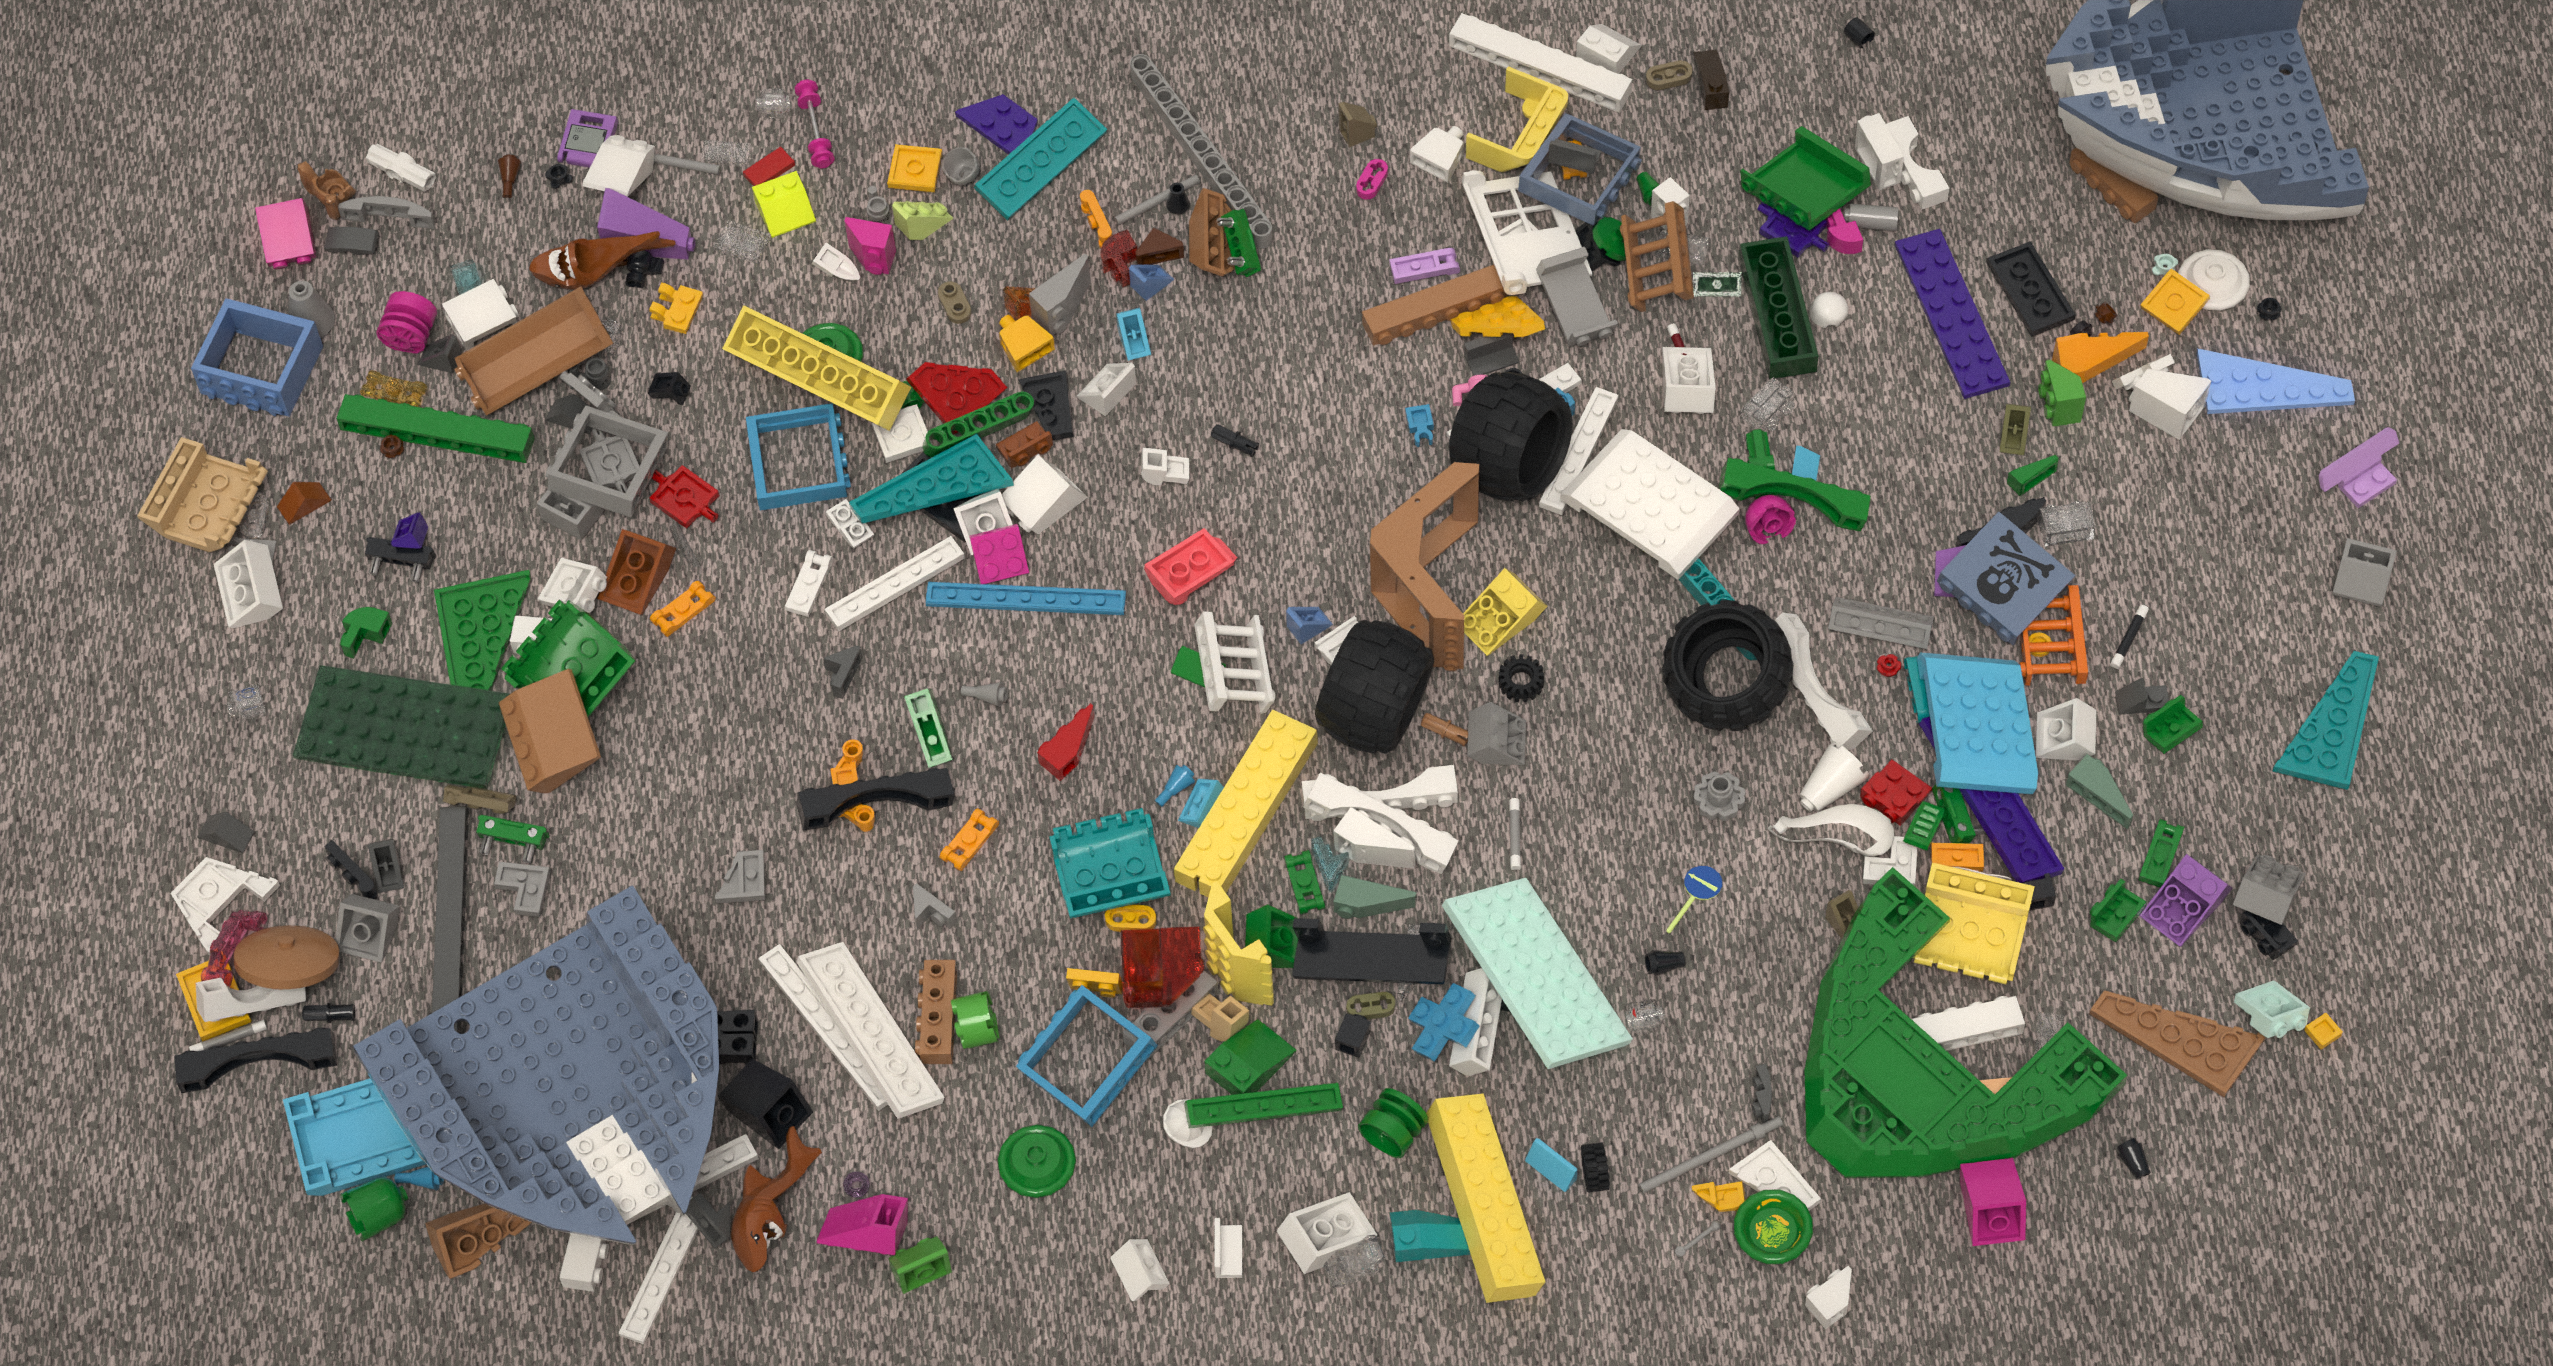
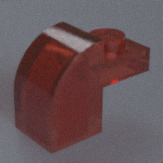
M1127 229L1109 237L1101 247L1103 273L1110 271L1115 282L1119 281L1122 287L1130 285L1129 268L1126 264L1136 260V250L1138 249Z

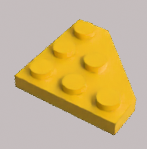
M1517 296L1505 297L1498 303L1486 304L1478 310L1463 312L1458 317L1450 319L1452 328L1460 336H1471V332L1482 333L1483 337H1501L1503 333H1513L1514 337H1525L1545 329L1544 320Z

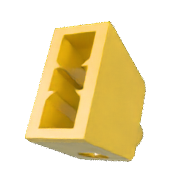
M1006 315L1000 320L999 324L1003 328L999 332L1000 344L1016 372L1021 371L1055 350L1054 337L1029 316H1023L1015 321L1011 315Z

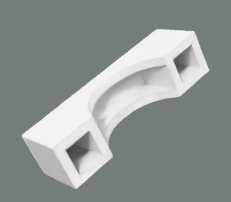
M1909 116L1887 123L1886 126L1904 155L1901 182L1903 185H1908L1913 203H1918L1922 210L1948 201L1949 187L1940 171L1922 168L1910 156L1911 151L1917 147L1918 132Z
M222 978L196 983L197 1010L204 1022H215L227 1017L243 1016L256 1011H268L271 1008L285 1005L292 1006L306 1001L305 987L281 990L256 986L248 990H234L228 987Z

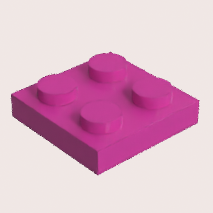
M1018 524L969 536L980 584H987L1029 573Z

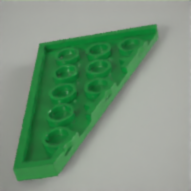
M530 570L434 590L457 721L483 716L511 638L515 616L519 615L531 582Z

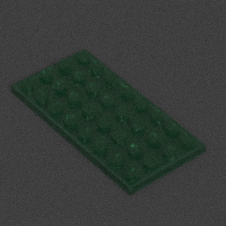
M320 665L293 757L294 759L487 789L505 727L499 702L510 694Z

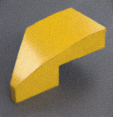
M1742 1181L1718 1186L1714 1182L1692 1186V1191L1719 1212L1737 1211L1739 1206L1746 1200Z

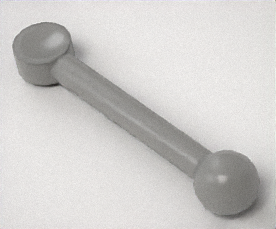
M1712 1221L1709 1228L1685 1246H1678L1675 1249V1254L1678 1257H1683L1688 1249L1712 1231H1718L1721 1228L1720 1222Z

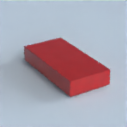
M780 146L744 170L743 176L753 186L779 177L794 167L795 161Z

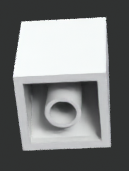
M2147 369L2142 376L2138 375L2131 386L2134 390L2128 400L2131 402L2129 411L2180 440L2206 406L2211 380Z
M1039 454L1013 481L1014 486L1008 487L1001 494L1009 515L1012 517L1016 515L1020 519L1018 524L1026 532L1029 533L1032 530L1037 534H1040L1088 498L1057 466Z

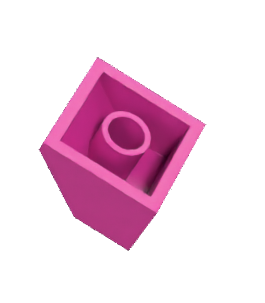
M845 217L844 222L849 248L864 269L875 275L889 274L896 253L892 225Z

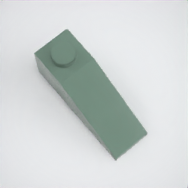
M2086 754L2068 774L2066 786L2128 829L2131 826L2133 814L2108 768L2099 759L2092 758Z
M1341 875L1333 901L1334 912L1342 918L1350 919L1352 917L1362 918L1414 908L1416 906V892Z

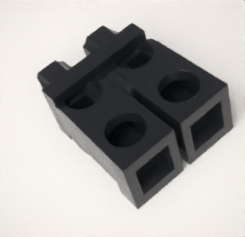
M755 1009L717 1011L719 1064L744 1063L747 1065L751 1059L756 1060L758 1018Z

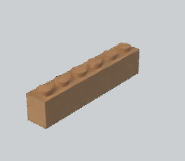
M1491 265L1362 311V325L1373 346L1377 344L1386 345L1394 338L1400 336L1408 337L1419 329H1431L1439 322L1451 321L1450 319L1458 317L1460 313L1472 312L1480 309L1483 305L1498 303L1507 297V294L1503 289L1495 266Z

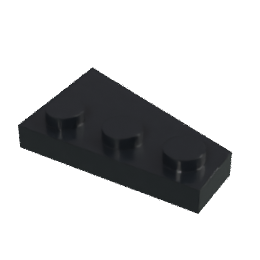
M1066 370L1018 379L1024 392L1029 393L1033 397V409L1045 432L1049 431L1052 434V441L1074 437Z

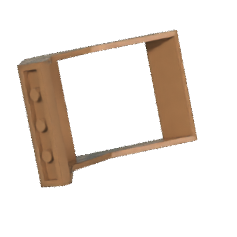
M1454 462L1371 529V593L1401 628L1412 632L1424 641L1425 647L1432 649L1434 656L1433 667H1443L1447 671L1464 669V614L1424 567L1478 524L1479 464ZM1453 497V513L1422 537L1423 520ZM1420 605L1428 613L1429 622L1419 611Z

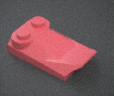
M1203 528L1146 563L1144 570L1151 584L1166 601L1173 605H1180L1187 601L1189 594L1232 567L1237 557L1220 538L1211 536Z

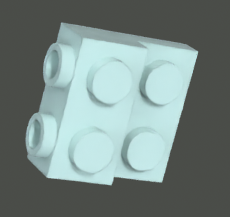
M2274 980L2236 993L2234 1003L2252 1016L2250 1025L2267 1038L2273 1036L2281 1038L2287 1031L2292 1029L2301 1031L2307 1025L2310 1007Z

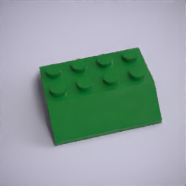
M559 599L548 612L553 619L549 620L544 617L532 631L537 638L533 639L528 636L516 650L521 657L518 659L512 655L501 669L507 673L504 679L514 688L518 689L566 669H572L587 717L589 718L636 660L625 645L589 613L570 600L564 603Z

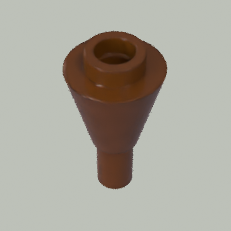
M510 154L498 159L503 183V198H512L513 184L522 163L516 156Z

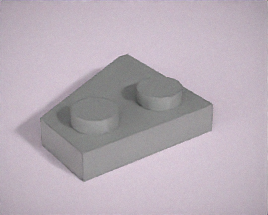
M763 850L737 852L732 868L727 871L724 877V884L720 891L715 894L716 904L766 900L765 857Z

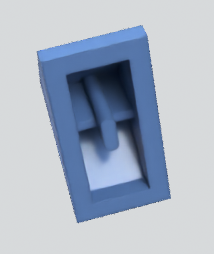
M1131 265L1129 268L1130 286L1146 301L1174 281V278L1160 265Z
M1288 607L1286 610L1287 628L1300 644L1305 643L1333 625L1319 607Z

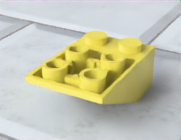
M1504 568L1463 613L1464 633L1488 656L1534 622L1548 606L1515 573Z

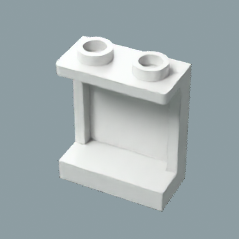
M494 279L442 304L443 313L465 351L475 347V341L509 324L514 325L517 323L516 318L519 317L515 306L508 304L506 300L508 296L502 285L498 286Z

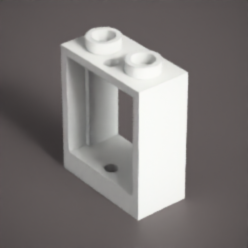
M1880 113L1865 116L1858 120L1854 148L1864 165L1869 167L1870 176L1878 190L1901 183L1904 155Z

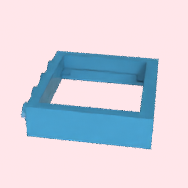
M833 403L746 417L756 494L760 510L847 497L846 488H851L849 473L844 474L843 468L848 467L846 453H841L840 447H845L843 433L837 432V427L841 426L840 413H834ZM828 422L837 482L767 493L759 433Z
M1081 985L1078 990H1074L1070 994L1068 1002L1063 1009L1058 1010L1053 1015L1051 1023L1046 1030H1042L1036 1036L1033 1046L1023 1052L1016 1067L1089 1126L1093 1127L1158 1045L1149 1035ZM1087 1001H1089L1138 1038V1040L1082 1108L1035 1072L1033 1068Z

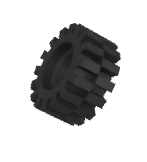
M1519 654V659H1516L1514 655L1511 656V661L1506 659L1504 666H1500L1499 688H1501L1503 695L1507 694L1509 700L1514 697L1515 702H1519V699H1523V702H1528L1529 697L1533 700L1536 698V694L1539 695L1541 693V688L1543 689L1544 686L1542 665L1539 666L1537 659L1532 662V656L1528 655L1527 659H1523L1524 654ZM1518 672H1524L1530 676L1531 681L1525 685H1518L1513 683L1511 678Z
M1603 1142L1581 1145V1161L1587 1192L1609 1190V1173Z

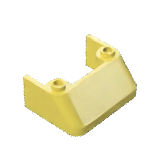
M1509 66L1506 69L1505 92L1525 100L1522 112L1525 117L1529 118L1512 150L1471 133H1468L1466 136V158L1499 172H1507L1527 165L1552 132L1568 105V93L1565 89Z

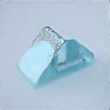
M1320 836L1311 839V847L1330 893L1335 890L1341 875H1343L1349 864V852L1333 856L1329 844L1324 845Z

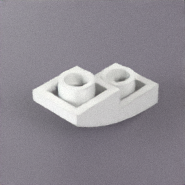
M847 499L826 511L825 515L853 549L874 536L866 523L862 524L851 510Z

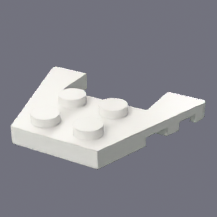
M206 857L171 892V895L204 949L212 957L227 939L225 935L211 926L210 923L244 888L265 902L280 887V884L274 878L270 877L267 879L259 876L258 873L252 871L245 872L237 869L236 866Z

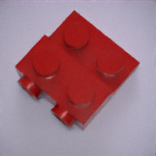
M1891 760L1880 773L1876 772L1861 788L1860 797L1867 807L1876 808L1889 818L1891 823L1895 822L1901 826L1919 807L1921 802L1929 796L1933 788L1897 762Z

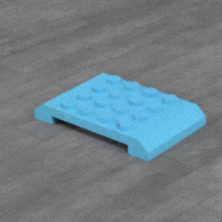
M1920 652L1917 657L1920 679L1925 680L1937 758L1933 764L1936 787L2033 794L2037 788L2038 768L2021 666L2015 660Z
M371 1079L313 1096L306 1092L283 1099L307 1195H327L372 1181L376 1178L390 1176L426 1165L395 1121Z

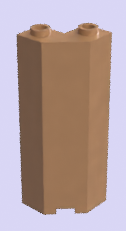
M579 287L457 356L454 359L458 367L454 370L461 381L466 380L474 395L470 398L476 409L482 408L487 416L612 345L613 341L583 288Z

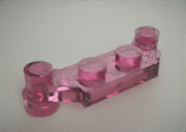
M245 910L232 912L229 919L223 923L221 932L216 940H213L211 943L208 967L203 969L201 981L222 978L228 987L231 986L233 973L231 970L224 968L246 931L249 929L256 932L264 928H260L259 925L260 923L266 924V913L256 910L253 912Z

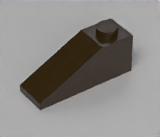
M1717 49L1693 52L1704 110L1728 108L1729 88L1726 73Z

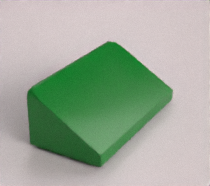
M1181 646L1171 669V674L1205 688L1199 652Z

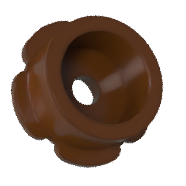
M2103 302L2100 306L2096 305V317L2103 324L2106 322L2113 323V319L2117 317L2115 310L2107 302Z
M389 435L382 440L380 451L387 458H395L396 455L399 456L403 453L404 443L397 436Z

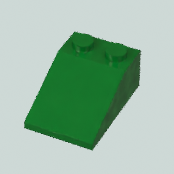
M1257 1019L1224 1041L1204 1061L1205 1074L1231 1095L1257 1092L1297 1050Z

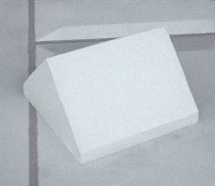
M1133 363L1106 364L1076 397L1106 416L1136 385L1135 366Z

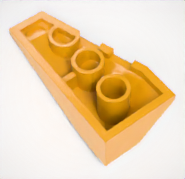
M2122 332L2116 337H2109L2108 333H2100L2098 337H2088L2087 333L2059 337L2055 341L2052 361L2080 376L2082 383L2145 349L2149 335L2148 332Z

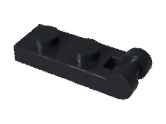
M333 840L324 846L328 855L326 857L327 862L334 869L339 867L343 871V878L350 885L355 883L363 897L376 900L378 892L372 879Z

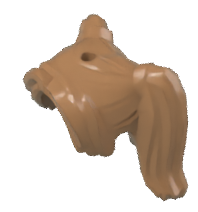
M306 161L299 163L297 169L304 188L310 194L316 196L326 207L327 214L331 219L338 220L341 217L338 205L352 198L357 192L356 189L350 186L344 177L334 169H325V173L322 176H317L313 168Z

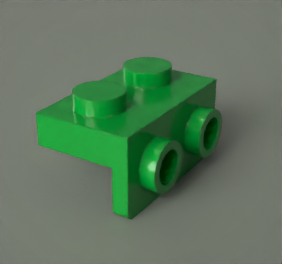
M2179 695L2174 700H2169L2162 708L2155 713H2150L2143 721L2144 737L2163 754L2203 728V721L2185 707V698L2182 695Z
M2120 879L2116 885L2111 884L2105 893V898L2100 903L2096 902L2089 913L2091 915L2090 927L2114 942L2120 939L2146 907L2145 900L2125 888L2126 881Z

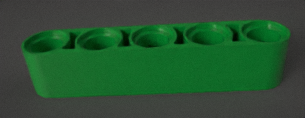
M1018 392L937 426L927 432L922 445L923 452L929 457H934L975 434L981 439L1020 422L1029 416L1034 405L1033 397L1027 392ZM1016 403L1024 404L1027 409L1018 408ZM1001 412L1005 418H998L994 413ZM979 421L984 427H976L973 422ZM951 431H959L962 434V436L956 437L951 433ZM929 440H937L940 446H933Z

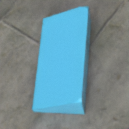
M1796 445L1792 475L1812 478L1816 481L1820 455Z
M1198 779L1178 821L1199 828L1224 788L1218 780Z
M1536 1138L1525 1161L1566 1192L1577 1180V1168L1540 1139Z

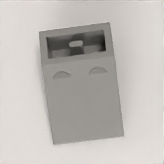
M2257 854L2242 879L2233 905L2282 925L2306 874L2294 865H2283L2276 862V859L2272 856Z

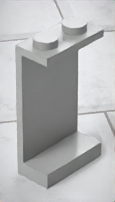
M1585 247L1543 259L1536 268L1568 346L1575 344L1583 346L1589 343L1591 339L1597 337L1599 339L1608 338L1613 334L1614 329L1618 325L1617 320L1609 322L1584 264L1588 257Z

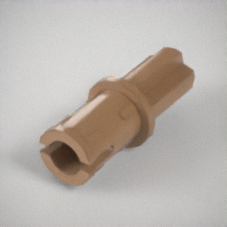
M1426 713L1422 718V727L1441 735L1442 739L1446 737L1464 747L1468 742L1467 730L1452 724L1451 720L1447 722L1430 713Z

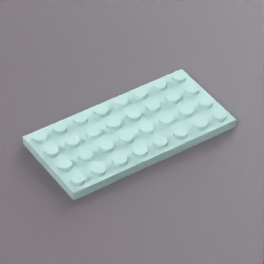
M1527 878L1445 899L1442 904L1443 909L1547 1069L1624 1047L1631 1043L1633 1038Z

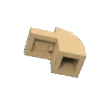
M1208 994L1192 1007L1191 1015L1210 1028V1036L1212 1038L1226 1041L1248 1023L1249 1010L1232 996L1220 1002L1214 996Z

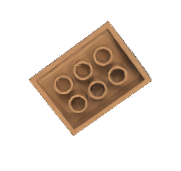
M566 669L515 690L499 702L528 791L550 793L601 758L572 669Z

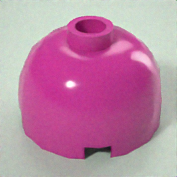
M1769 494L1757 498L1749 505L1746 510L1745 525L1755 542L1766 544L1769 543L1766 538L1772 536H1765L1762 533L1763 529L1767 533L1776 532L1775 535L1781 534L1782 538H1784L1793 530L1796 524L1795 513L1786 500L1777 495Z

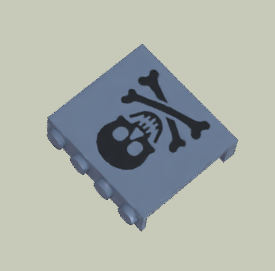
M1998 512L1940 572L1937 582L1943 591L1954 595L1963 608L1973 611L1982 624L1993 628L2001 640L2009 642L2014 646L2020 634L2062 590L2066 591L2068 589V585L2072 584L2075 575L2003 514Z

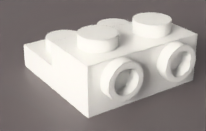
M561 558L538 600L542 604L551 607L559 599L564 603L570 600L587 613H590L594 609L596 596L606 588L607 576L596 566Z

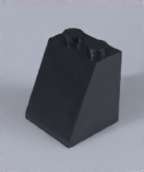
M751 1059L717 1096L728 1112L778 1150L786 1142L788 1129L794 1126L797 1130L813 1113V1110L792 1079L754 1059Z

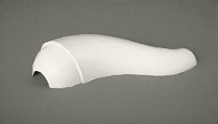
M1856 804L1839 805L1795 819L1782 816L1775 825L1768 827V830L1773 835L1784 841L1834 842L1844 845L1855 853L1872 857L1887 852L1894 840V828L1889 818L1875 809ZM1828 823H1846L1868 833L1877 843L1863 851L1855 844L1838 839L1789 840L1777 835L1771 829L1774 827L1782 834L1787 830V827L1806 828Z

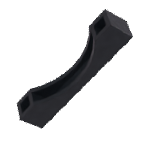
M932 768L918 773L907 772L900 776H882L868 781L857 780L844 785L832 784L819 789L807 788L798 792L796 805L802 829L805 831L828 827L847 810L873 801H900L916 805L927 811L952 806L954 790L948 768Z
M322 1027L304 1033L291 1032L281 1037H264L259 1041L253 1042L240 1041L230 1046H212L208 1050L197 1052L185 1051L180 1055H174L176 1083L181 1093L208 1089L217 1079L229 1071L256 1061H289L310 1070L337 1066L335 1038L330 1028Z

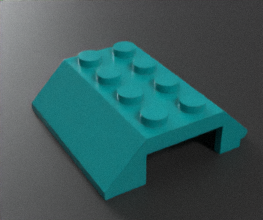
M1143 808L1126 811V821H1122L1120 813L1100 817L1102 825L1100 827H1097L1095 819L1075 823L1077 832L1072 833L1070 824L1052 828L1054 835L1049 836L1065 907L1070 919L1171 896L1154 839L1150 814H1145L1144 816Z

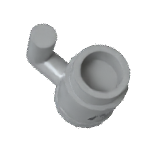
M875 186L868 187V221L890 224L891 214L888 203L884 198L878 196Z

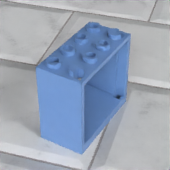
M225 298L191 370L200 393L207 395L209 399L216 397L223 399L230 405L239 403L246 405L247 408L253 411L261 409L268 411L273 416L279 414L290 417L321 353L323 344L315 321ZM235 332L294 348L277 384L218 369Z

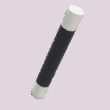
M2139 606L2110 663L2111 667L2120 668L2149 610L2147 606Z

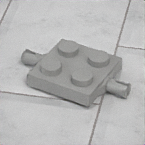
M567 371L560 375V379L570 389H575L599 410L621 417L615 410L617 405L582 375L577 378Z
M593 428L592 433L596 441L590 446L579 449L591 481L608 488L616 487L618 491L626 493L627 486L625 483L634 478L639 468L628 439L619 436L605 438L603 431L598 430L597 433L596 429Z

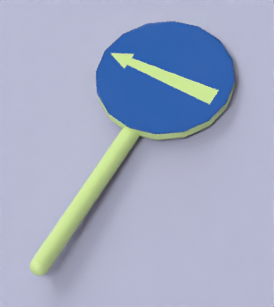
M1697 866L1687 872L1684 878V887L1691 897L1667 928V933L1672 932L1695 898L1709 900L1720 893L1722 878L1715 869L1708 866Z

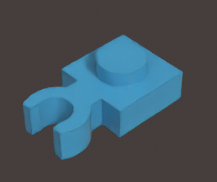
M1430 405L1405 408L1409 433H1415L1414 443L1416 447H1420L1421 438H1427L1429 445H1432L1433 434L1430 430H1434Z

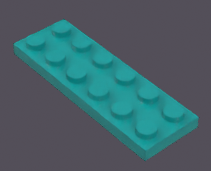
M1073 97L975 184L974 189L1008 221L1103 137L1108 129Z

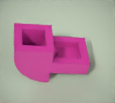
M1839 208L1825 219L1828 229L1827 242L1838 252L1844 254L1862 252L1863 238L1856 221L1846 223Z

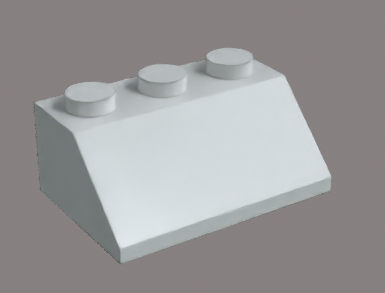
M244 540L214 563L229 628L241 627L270 619L283 609L268 545Z

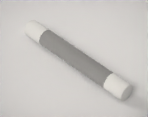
M1512 798L1509 800L1511 870H1520L1519 799Z
M261 1020L189 1046V1049L196 1052L208 1050L212 1046H222L267 1030L265 1021Z

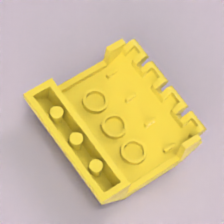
M1932 863L1925 896L1950 917V922L1913 957L1915 958L1914 963L1932 967L1933 963H1937V968L1956 973L1958 969H1962L1964 975L1983 979L1984 975H1988L1989 981L2007 984V980L2013 981L2035 886Z
M1215 881L1212 883L1204 914L1205 926L1203 930L1206 934L1204 942L1207 946V950H1205L1208 958L1206 962L1207 968L1213 976L1217 974L1222 980L1220 985L1227 995L1232 994L1235 1000L1272 1006L1274 1004L1271 957L1266 955L1268 951L1260 940L1255 941L1242 950L1233 938L1231 900L1219 883Z

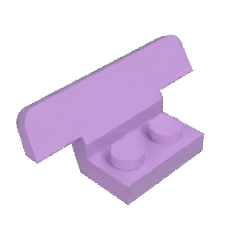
M2390 427L2385 428L2322 469L2319 473L2320 488L2326 492L2338 484V488L2357 508H2360L2395 485L2397 479L2383 466L2381 455L2399 444L2396 431Z

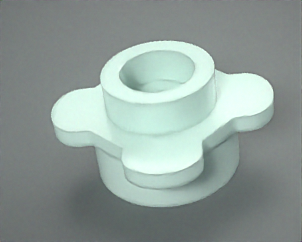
M2170 254L2157 255L2154 258L2156 264L2152 268V273L2158 276L2166 275L2170 269L2175 271L2178 260Z

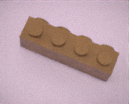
M924 960V969L919 970V985H923V993H918V1008H922L921 1016H917L916 1029L917 1032H920V1040L915 1041V1053L917 1056H920L923 1064H953L955 1015L951 1000L956 999V960Z

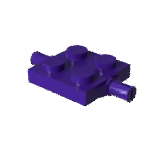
M1763 202L1759 204L1757 210L1768 216L1767 221L1760 227L1759 232L1765 238L1773 239L1787 236L1791 253L1797 258L1811 245L1816 246L1823 252L1828 249L1829 243L1819 237V234L1827 227L1825 219L1811 230H1808Z

